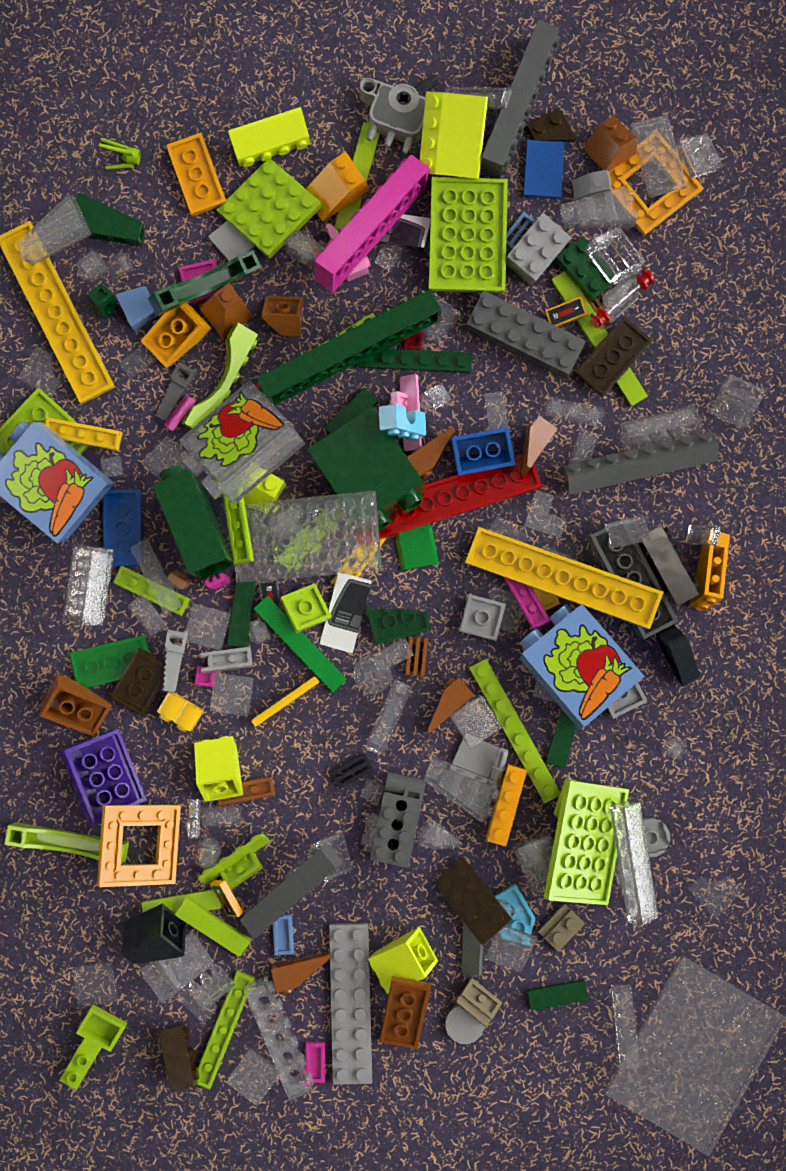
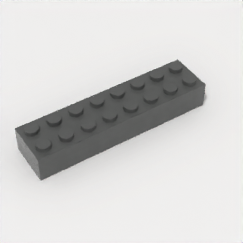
M538 19L482 155L480 173L495 179H501L502 175H506L510 160L515 154L517 143L522 137L523 128L529 120L530 111L536 103L537 94L543 86L544 77L550 69L551 60L558 49V43L561 38L558 36L559 27Z

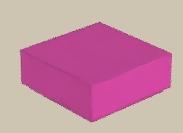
M197 666L194 685L214 687L216 672L201 673L200 669L206 667Z

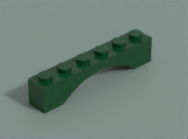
M254 250L199 276L155 291L148 300L156 316H159L219 290L228 283L232 284L251 276L262 267Z

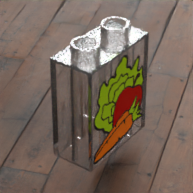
M250 380L179 439L189 452L181 459L196 476L203 471L208 474L201 481V484L215 500L224 493L234 505L305 445V442L291 423Z

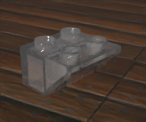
M730 374L724 379L709 414L744 429L758 408L765 390Z

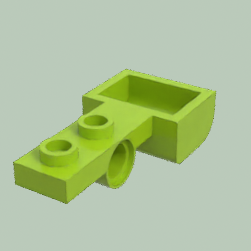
M92 1004L76 1034L84 1037V1039L75 1051L59 1081L77 1090L101 1048L111 1052L124 1031L127 1022Z

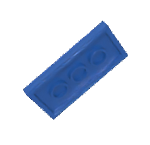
M109 490L102 498L104 566L143 565L142 490Z

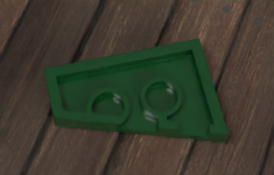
M366 608L376 645L432 630L427 611Z

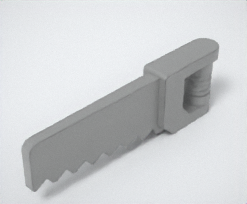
M169 629L167 631L165 651L167 652L165 657L167 659L164 666L166 669L164 674L166 676L163 678L165 680L163 691H176L188 631L179 632ZM170 638L183 640L182 646L172 644Z

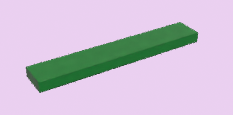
M269 596L264 598L254 608L264 621L332 692L347 680L302 631L295 632L288 616Z

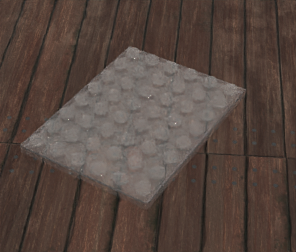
M682 955L605 1090V1094L709 1156L786 1017Z

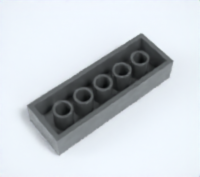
M484 290L465 328L466 331L564 379L568 378L586 340Z
M625 518L587 537L603 571L662 591ZM663 593L650 630L633 623L631 624L639 640H642L679 621Z

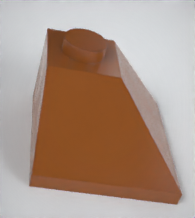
M230 283L214 293L199 308L222 339L228 336L235 323L243 325L253 317Z
M266 296L262 310V319L281 336L291 338L301 336L303 298Z

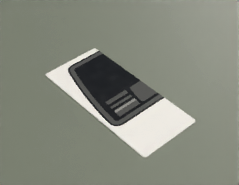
M403 214L380 241L424 247L431 218Z
M341 572L338 573L329 606V612L332 617L325 622L320 640L321 645L353 653L372 583L371 580Z

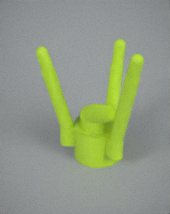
M104 138L100 139L109 145L99 143V147L123 153V161H126V164L106 166V170L134 169V165H139L140 150Z

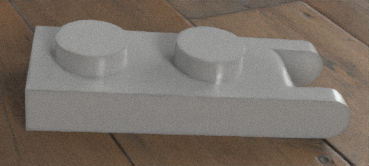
M251 647L199 654V658H207L208 667L200 669L201 673L253 667Z

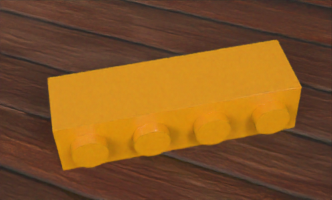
M507 763L486 835L488 842L507 846L527 773L525 768Z

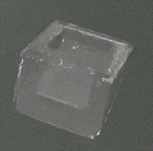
M118 252L106 261L113 279L134 271L127 253Z

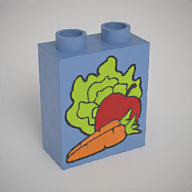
M24 421L10 435L9 439L15 443L6 455L0 451V496L56 543H61L68 540L115 483L44 423L33 422L29 425Z
M565 604L549 618L555 627L545 635L537 628L520 642L525 651L519 659L577 728L581 730L645 676L582 604L574 611Z

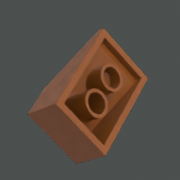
M57 674L40 705V716L94 737L111 709L112 704L77 681Z

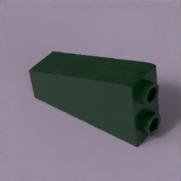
M78 193L77 199L74 200V217L70 220V228L76 236L142 247L145 227L142 222L85 194Z

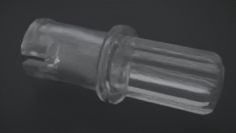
M189 800L188 817H186L188 820V838L197 839L200 835V820L202 819L200 817L201 800Z

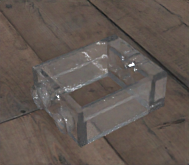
M619 226L595 237L585 248L587 254L610 285L617 282L621 284L629 276L634 277L638 275L641 267L646 262ZM611 245L628 268L621 271L604 248Z

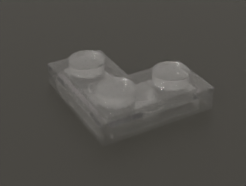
M535 490L524 527L560 539L566 519L548 514L554 495Z

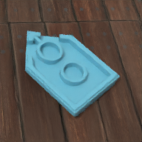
M513 884L494 895L513 918V921L501 930L499 934L504 939L529 945L535 916L517 885Z

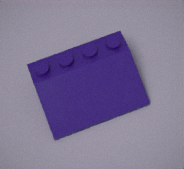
M119 729L60 752L88 825L102 820L103 805H138L147 801Z

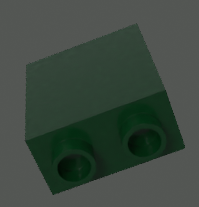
M373 407L307 449L312 462L360 533L367 529L372 534L378 533L391 523L388 517L399 508H402L404 513L410 512L424 501L421 496L425 492L424 481L393 436L388 435V432L380 431L379 416Z
M181 465L172 466L161 471L159 475L162 481L152 484L188 573L203 579L234 566L232 552L202 480L190 469L184 471Z

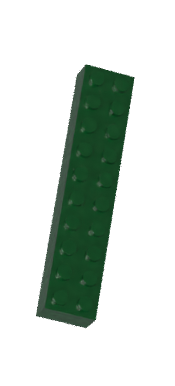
M431 289L428 291L422 290L410 300L404 299L398 303V306L383 310L380 313L381 315L375 318L369 317L363 321V324L349 327L340 336L336 334L330 337L328 342L324 344L318 343L311 348L312 350L306 353H298L294 356L293 360L289 362L283 361L277 365V368L260 373L257 380L271 406L274 407L440 322L441 308Z

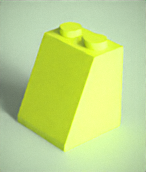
M223 736L219 739L202 740L201 742L194 743L196 784L204 801L242 796L243 788L238 753L233 736Z
M420 927L375 951L368 959L371 968L379 978L380 985L387 994H389L392 976L420 981L427 977L438 962Z

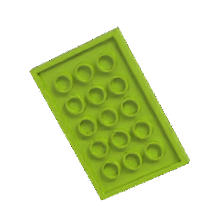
M432 177L429 290L481 293L484 290L488 293H505L508 179Z
M565 779L544 899L608 905L629 789Z

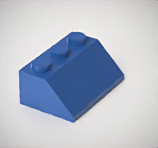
M509 427L456 436L450 440L458 476L515 466Z

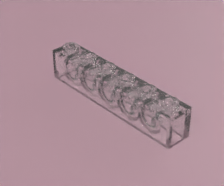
M266 975L245 984L244 993L288 1099L291 1101L312 1092L314 1079L311 1072H307L305 1069V1057L303 1053H299L297 1049L299 1046L298 1040L295 1035L291 1034L289 1029L291 1028L290 1021L282 1013L284 1009L281 999H277L275 996L274 982L272 980L269 981ZM263 996L268 997L270 1002L264 1004L260 1001V998ZM275 1015L278 1020L271 1022L267 1017ZM281 1033L285 1038L278 1040L275 1035ZM284 1052H290L293 1056L291 1058H285L282 1054ZM296 1070L300 1073V1075L294 1077L290 1074V1072Z

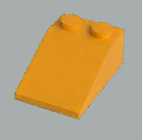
M346 151L329 162L306 188L307 191L322 203V207L316 212L322 222L370 191L365 179Z
M186 303L164 313L143 337L141 342L168 368L200 342L211 327Z

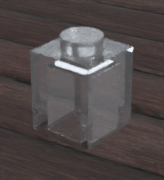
M93 250L75 263L79 269L77 271L79 276L84 281L88 280L92 283L110 270L101 255Z

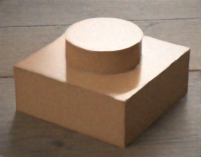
M179 570L171 572L167 578L175 588L182 590L189 587L193 581Z

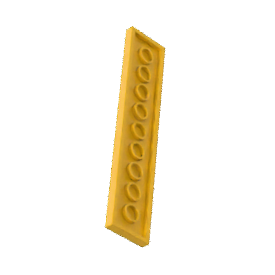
M31 221L0 235V246L79 402L84 404L115 388Z
M478 527L465 561L466 564L571 602L582 604L585 607L649 630L663 592L481 527Z

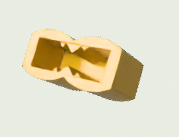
M168 692L157 712L161 714V719L169 723L173 721L177 724L176 728L186 732L187 730L193 731L204 710L178 694Z

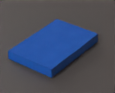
M527 140L523 197L561 199L565 142Z

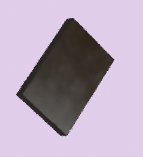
M139 647L109 698L143 717L165 681L163 678L166 676L164 674L166 663Z

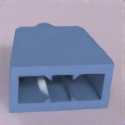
M146 286L116 294L134 331L139 330L157 317L148 300L150 293Z

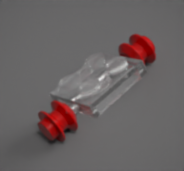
M641 270V276H634L630 273L626 278H622L612 290L605 293L602 298L604 309L597 308L596 315L590 314V322L596 329H603V323H612L639 299V289L647 291L648 284L654 285V275L649 270Z

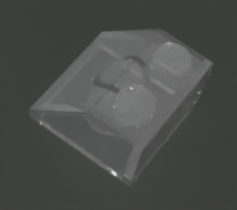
M296 230L284 242L288 256L313 270L315 268L314 259L319 252H323L327 246V243L321 240L319 242L314 240L313 236L308 232L303 231L302 233L299 230Z

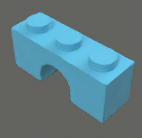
M397 404L379 407L380 431L388 432V435H398V438H408V440H419V437L426 436L424 412L417 410L406 412V407Z

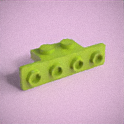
M264 834L255 835L246 845L236 848L230 856L220 859L214 867L204 870L202 875L198 877V880L207 885L219 876H222L230 890H232L263 869L255 852L269 843V838Z

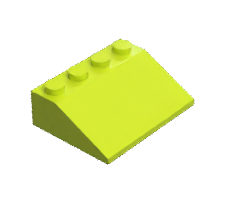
M426 91L420 161L429 167L428 174L479 179L488 97Z

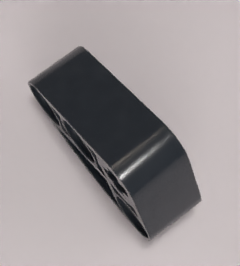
M674 624L656 633L663 654L679 683L684 686L700 678V673L686 636Z

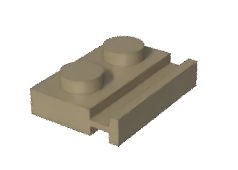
M563 903L537 931L559 952L585 923Z
M473 978L468 980L459 997L455 1000L458 1006L484 1027H488L489 1022L502 1005L498 998Z

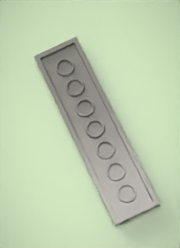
M368 923L329 924L333 1085L372 1084Z

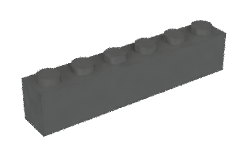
M329 845L323 848L321 846L315 848L311 852L312 857L310 859L304 858L297 864L298 869L295 872L292 869L283 877L285 880L282 883L278 881L270 888L272 892L269 895L263 894L256 900L258 904L255 907L251 905L244 911L245 916L240 921L253 939L268 929L343 863Z

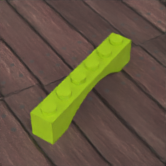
M235 323L232 326L225 340L227 362L220 383L206 399L191 406L181 422L182 425L198 434L207 430L203 428L204 424L214 414H218L222 408L220 406L221 403L229 397L231 393L229 388L232 383L238 380L240 376L238 371L241 366L244 367L249 358L247 354L256 346L258 334L240 323Z
M14 822L8 825L5 845L61 851L99 860L101 837ZM122 841L121 864L127 858L128 841Z

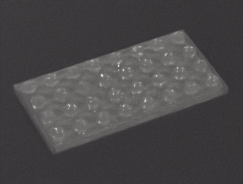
M376 491L245 504L254 562L235 565L236 583L382 571Z

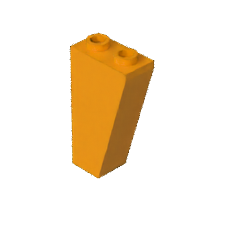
M711 530L704 536L695 576L701 589L698 590L699 595L690 599L689 606L696 607L699 611H706L723 599L729 534Z

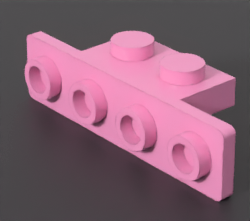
M412 374L400 377V392H391L390 405L406 407V412L420 411L418 375ZM422 436L419 437V440L403 438L404 451L410 452L420 449L422 447Z

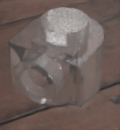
M259 619L249 623L250 631L248 634L251 642H255L258 645L272 639L266 622L261 623Z

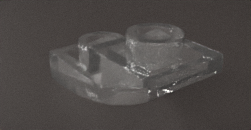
M386 242L374 263L391 272L407 245Z

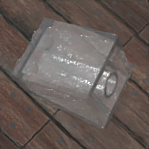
M546 830L511 845L530 892L542 891L546 886L554 844L551 835Z

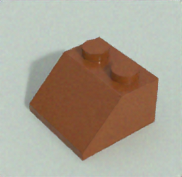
M613 115L596 127L584 147V152L602 170L611 171L637 153L636 137Z

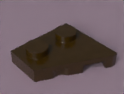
M560 108L526 124V128L533 140L554 142L576 141V136Z

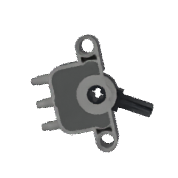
M431 74L416 87L413 84H399L394 87L372 78H364L360 82L359 97L362 102L371 105L369 114L370 128L367 140L372 141L376 132L387 136L384 144L385 147L389 148L393 139L404 143L402 152L407 154L411 145L419 141L422 135L425 97L423 95L426 94V91L428 92L439 84L438 76Z

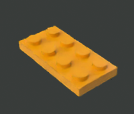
M202 133L166 145L191 216L218 208L223 203H226Z

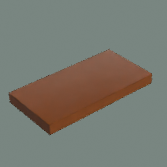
M392 976L379 1038L380 1043L418 1049L431 991V983Z

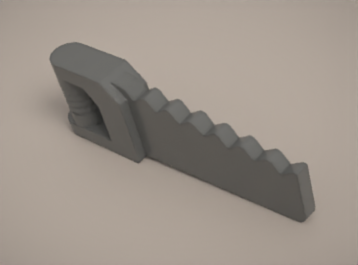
M181 362L177 364L171 374L172 383L168 385L167 393L164 394L165 398L162 399V403L159 405L160 408L157 409L158 413L155 416L163 421L169 418L184 391L188 389L198 372L197 369H192ZM179 371L189 375L188 379L184 380L179 377Z

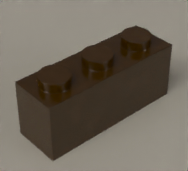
M181 1023L158 1031L171 1093L195 1086L198 1083V1079H200V1075L193 1061L195 1059V1051L193 1047H190L189 1039L191 1038L189 1027H186L185 1023Z

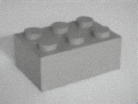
M542 213L508 254L506 265L532 286L572 237L547 215Z

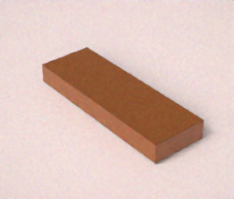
M273 777L243 781L242 796L219 799L217 802L218 806L275 796Z

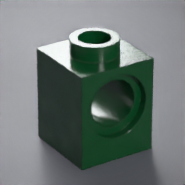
M99 284L87 294L92 310L103 319H106L118 309L114 294L102 284Z

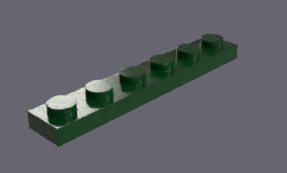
M385 349L358 363V368L471 373L472 353Z

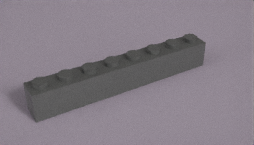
M705 432L699 435L571 463L563 466L564 483L569 495L715 462L718 461L719 442L713 432Z

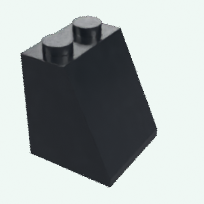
M163 903L125 921L121 955L133 964L185 956L186 922L175 916V913Z

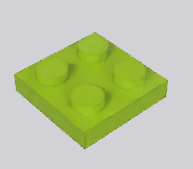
M315 583L280 598L296 633L327 621L332 617Z

